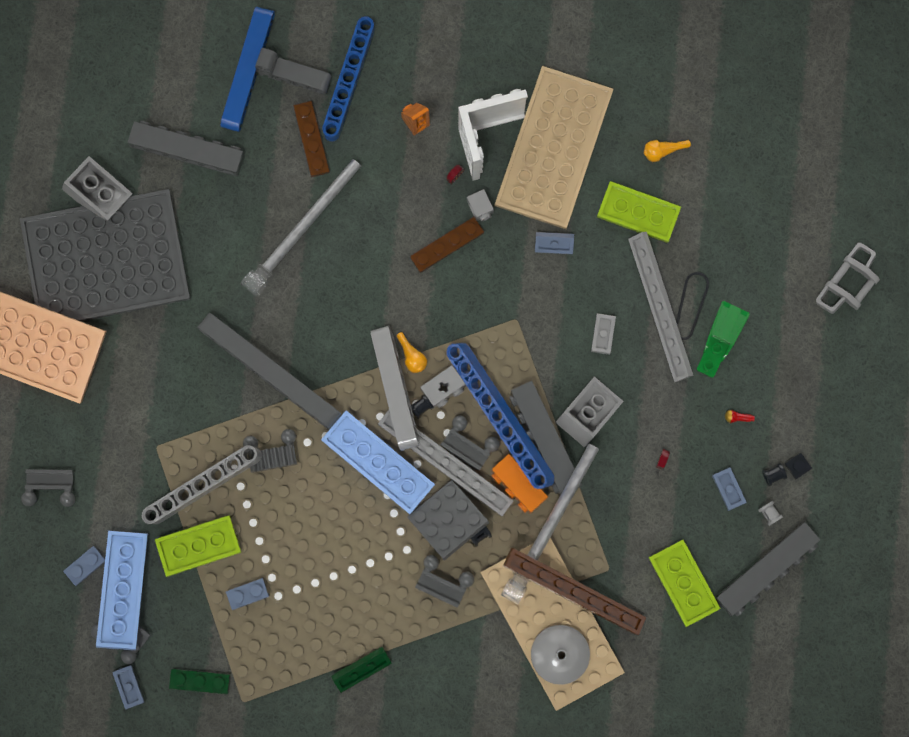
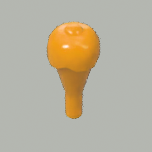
M653 140L645 145L644 155L649 161L657 162L676 150L689 148L691 143L689 140L677 143Z
M402 332L398 333L397 338L403 347L407 369L412 373L423 371L427 366L426 356L415 349Z

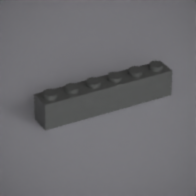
M134 121L127 142L131 148L237 177L244 159L243 151L237 146L231 145L226 147L218 141H212L211 143L205 141L203 137H189L182 131L171 132L164 126L153 127L145 121H140V123Z
M530 381L512 389L509 399L513 407L517 406L520 412L517 416L521 424L525 423L528 429L525 432L531 441H534L537 450L554 474L555 480L551 487L554 493H558L560 496L575 469L533 382Z
M805 522L802 523L715 598L729 616L734 614L739 616L745 610L743 606L748 602L754 603L760 597L758 593L763 589L765 591L769 590L775 584L773 581L778 576L781 579L789 572L787 568L792 564L798 565L804 559L802 556L807 551L812 553L818 547L816 543L820 539Z

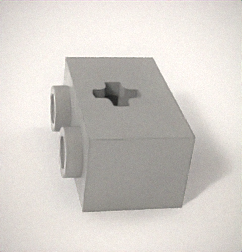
M450 366L421 386L420 389L434 408L437 406L441 408L448 403L447 399L451 396L457 397L464 392L465 383L454 367ZM441 385L444 387L448 385L446 393L445 391L440 392Z

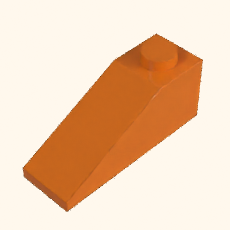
M415 103L414 105H407L402 110L401 117L413 135L430 126L429 109L426 106Z

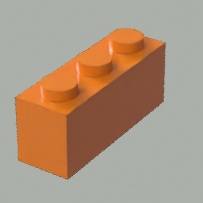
M510 454L492 468L491 472L493 475L491 477L498 484L502 483L506 487L504 491L511 499L515 497L519 501L517 505L524 513L528 511L531 514L548 499V496L541 489H536L532 486Z

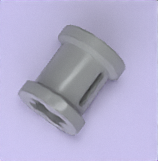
M773 501L758 510L763 513L769 526L783 518L774 507Z

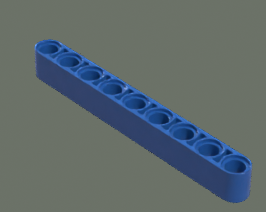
M466 343L449 345L446 351L449 360L532 486L536 489L551 486L555 480L554 474L470 347ZM457 348L460 350V355L457 354ZM468 364L470 365V368H471V369H470V372H469L468 369H467V365H468ZM478 379L481 382V387L478 386ZM489 395L491 396V403L488 401ZM499 411L502 413V419L499 418ZM509 427L513 430L512 435L509 433ZM520 443L523 445V451L520 450ZM531 459L534 462V467H532L530 464ZM541 475H542V476L544 477V479H545V482H544V483H542V481H541Z

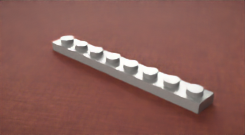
M641 232L628 240L674 382H679L694 375L647 232Z
M388 410L378 425L396 438L390 411ZM417 429L420 445L410 449L502 517L514 501Z

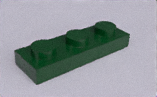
M380 647L331 677L340 693L392 663L383 647Z
M171 669L169 689L228 694L230 675Z

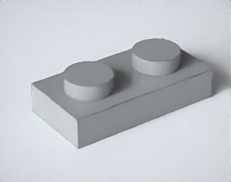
M597 313L591 352L610 355L616 316Z

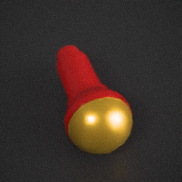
M728 410L725 413V419L729 423L737 421L754 422L755 416L741 414L734 410Z

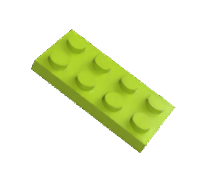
M610 181L597 218L639 233L647 232L648 236L668 243L681 206Z
M230 515L155 539L166 577L242 553Z
M684 540L648 558L685 627L721 609Z

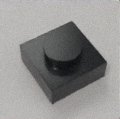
M802 453L785 463V466L795 480L812 469Z

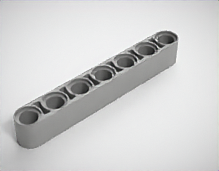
M389 325L372 330L373 346L398 446L401 451L419 446L420 440L392 330Z
M250 445L239 449L146 507L142 512L143 521L147 524L156 525L165 521L258 463L262 457L260 449ZM253 450L255 453L254 458L249 460L247 453ZM233 460L238 462V467L235 470L231 468ZM217 470H220L222 473L219 480L215 479V472ZM201 480L205 482L203 490H200L198 487ZM185 490H187L189 493V497L187 500L184 501L182 498V494ZM170 500L173 505L172 508L168 511L166 509V503ZM154 510L156 512V518L152 521L150 519V513Z

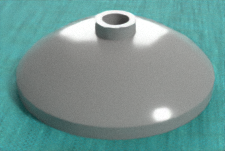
M554 625L544 629L535 638L531 648V661L535 671L544 680L553 684L574 682L586 671L590 660V650L584 636L576 629L566 625ZM561 651L565 653L563 659L558 658V653Z

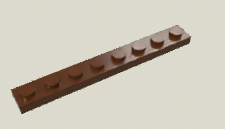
M514 548L510 549L503 564V567L634 635H639L646 620L645 616Z

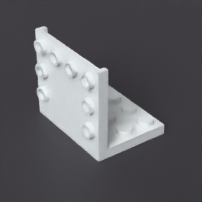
M515 89L507 95L496 94L491 99H477L472 104L458 107V129L473 181L480 179V173H483L482 163L484 156L481 146H477L479 140L477 130L523 119L525 117L526 98H528L526 90Z

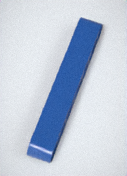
M257 6L254 9L221 119L222 128L237 132L241 130L240 124H243L246 114L245 107L248 106L251 97L250 90L253 89L257 77L255 75V65L261 48L266 47V37H269L272 27L271 20H274L275 11Z
M361 17L357 22L323 124V134L328 141H336L341 134L374 34V23L369 17ZM363 25H369L370 29L362 30L361 27ZM358 42L365 43L361 48L355 46ZM352 59L359 60V63L356 65H352L349 62ZM347 76L354 78L351 82L344 81V78ZM342 93L348 95V97L343 100L338 98V96ZM337 110L342 112L341 116L334 117L332 115L333 112ZM329 128L336 129L334 134H328L326 131Z

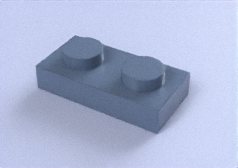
M536 232L535 252L573 254L574 234Z
M731 468L712 475L728 511L747 503Z
M93 546L63 572L77 586L103 565L105 558Z
M263 578L226 591L232 610L269 597Z
M132 665L112 672L125 709L145 703Z

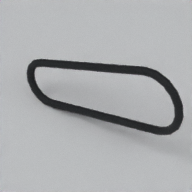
M693 272L689 274L685 280L676 320L677 326L679 324L681 310L689 278L693 275L703 276L706 280V289L703 294L691 332L687 337H681L682 340H687L693 335L705 297L709 289V280L706 277V275L701 272Z

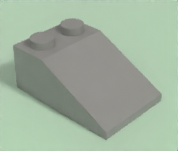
M90 156L69 176L62 187V190L76 202L106 221L133 194Z
M593 377L555 423L585 447L624 401L596 377Z

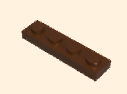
M312 101L293 105L311 178L330 173Z
M473 217L410 256V259L419 273L483 235L484 231Z

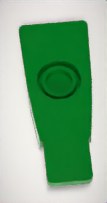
M722 301L710 329L703 351L704 354L697 367V371L711 378L715 376L720 363L726 358L750 315L749 312Z

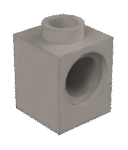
M484 189L467 197V203L476 221L480 219L485 221L492 217L491 214H493L494 209Z

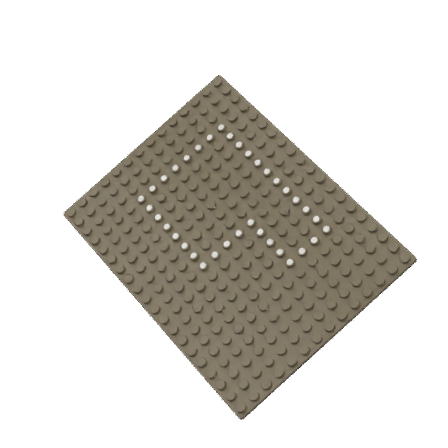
M511 320L421 352L427 358V366L419 373H412L407 369L405 358L400 360L411 404H414L422 398L421 386L450 366H453L446 352L449 345L466 343L520 424L521 422L517 416L520 412L517 406L513 407L509 399V396H511L510 392L512 389L525 383L533 382L563 444L517 320ZM457 348V354H458V355H460V350H459V348ZM468 364V365H467V369H468V371L470 372V369H471V368H470V365ZM379 367L313 390L314 393L337 409L341 416L345 411H348L435 484L415 510L452 480L413 450L406 449L401 451L397 439L378 425L389 410ZM478 379V386L481 387V382ZM466 384L463 388L464 392L457 397L451 396L447 399L448 403L443 407L438 408L437 406L432 410L429 409L420 415L419 419L413 414L416 428L439 446H441V443L452 429L453 419L459 415L466 418L467 427L458 433L483 450L485 449V440L488 437H496L500 442V447L497 451L491 452L480 471L454 454H450L507 495L504 491L506 487L502 483L498 484L491 477L493 475L491 470L508 454L513 459L514 457ZM441 385L440 392L445 391L446 393L448 385L445 387ZM489 395L488 401L491 403L492 400L491 396ZM289 399L158 445L156 448L170 491L172 492L243 448V440L247 436H254L258 440L257 448L265 450L286 446L281 440V434L284 430L291 429L296 433L294 447L297 465L251 473L250 468L178 512L184 530L228 515L231 517L242 553L197 567V571L243 702L350 665L380 647L388 651L499 611L500 608L480 572L507 558L511 548L520 551L533 544L560 497L558 493H554L551 486L541 489L548 496V499L531 514L528 511L524 513L517 505L519 501L513 497L512 500L514 502L501 517L454 482L489 521V524L486 526L492 537H487L480 541L476 547L470 539L444 561L407 518L410 514L321 441L330 429L325 428ZM499 411V418L502 419V413ZM524 423V424H521V426L523 427V429H524L525 431H527L528 429H527L525 423ZM509 427V433L512 435L513 430ZM520 443V450L523 451V445ZM531 459L530 464L532 467H534V462ZM233 460L231 463V468L235 470L238 467L237 460ZM217 470L215 472V479L219 480L222 473L220 470ZM541 475V481H542V483H544V482H545V479H544V477ZM201 480L198 484L200 490H203L205 488V482L203 480ZM578 488L550 537L572 578L577 582L609 570V565L580 488ZM185 490L182 494V498L184 501L187 500L189 497V493L187 490ZM428 555H434L439 560V566L437 569L432 570L431 573L452 584L460 585L459 576L463 572L473 574L474 583L472 586L467 587L458 608L415 588L425 568L423 564L424 559ZM263 578L269 597L232 610L226 591Z

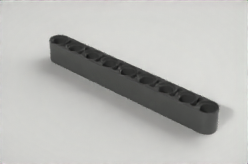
M208 313L197 328L204 335L325 428L330 429L341 416L337 409L213 314Z

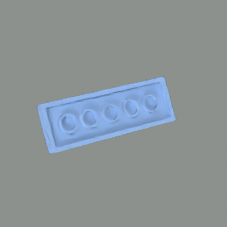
M348 411L342 414L321 439L322 442L408 514L415 510L435 486L433 482Z
M108 531L96 648L136 650L148 534Z

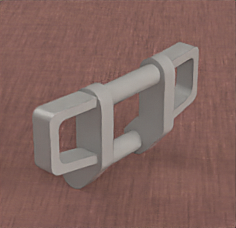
M857 243L850 254L844 258V263L833 278L824 285V289L816 299V304L831 314L835 313L845 301L851 307L858 310L866 294L880 280L869 269L876 258V252L862 243ZM860 249L871 255L866 266L853 259ZM850 267L868 279L855 298L837 286ZM828 290L841 298L833 307L821 301Z

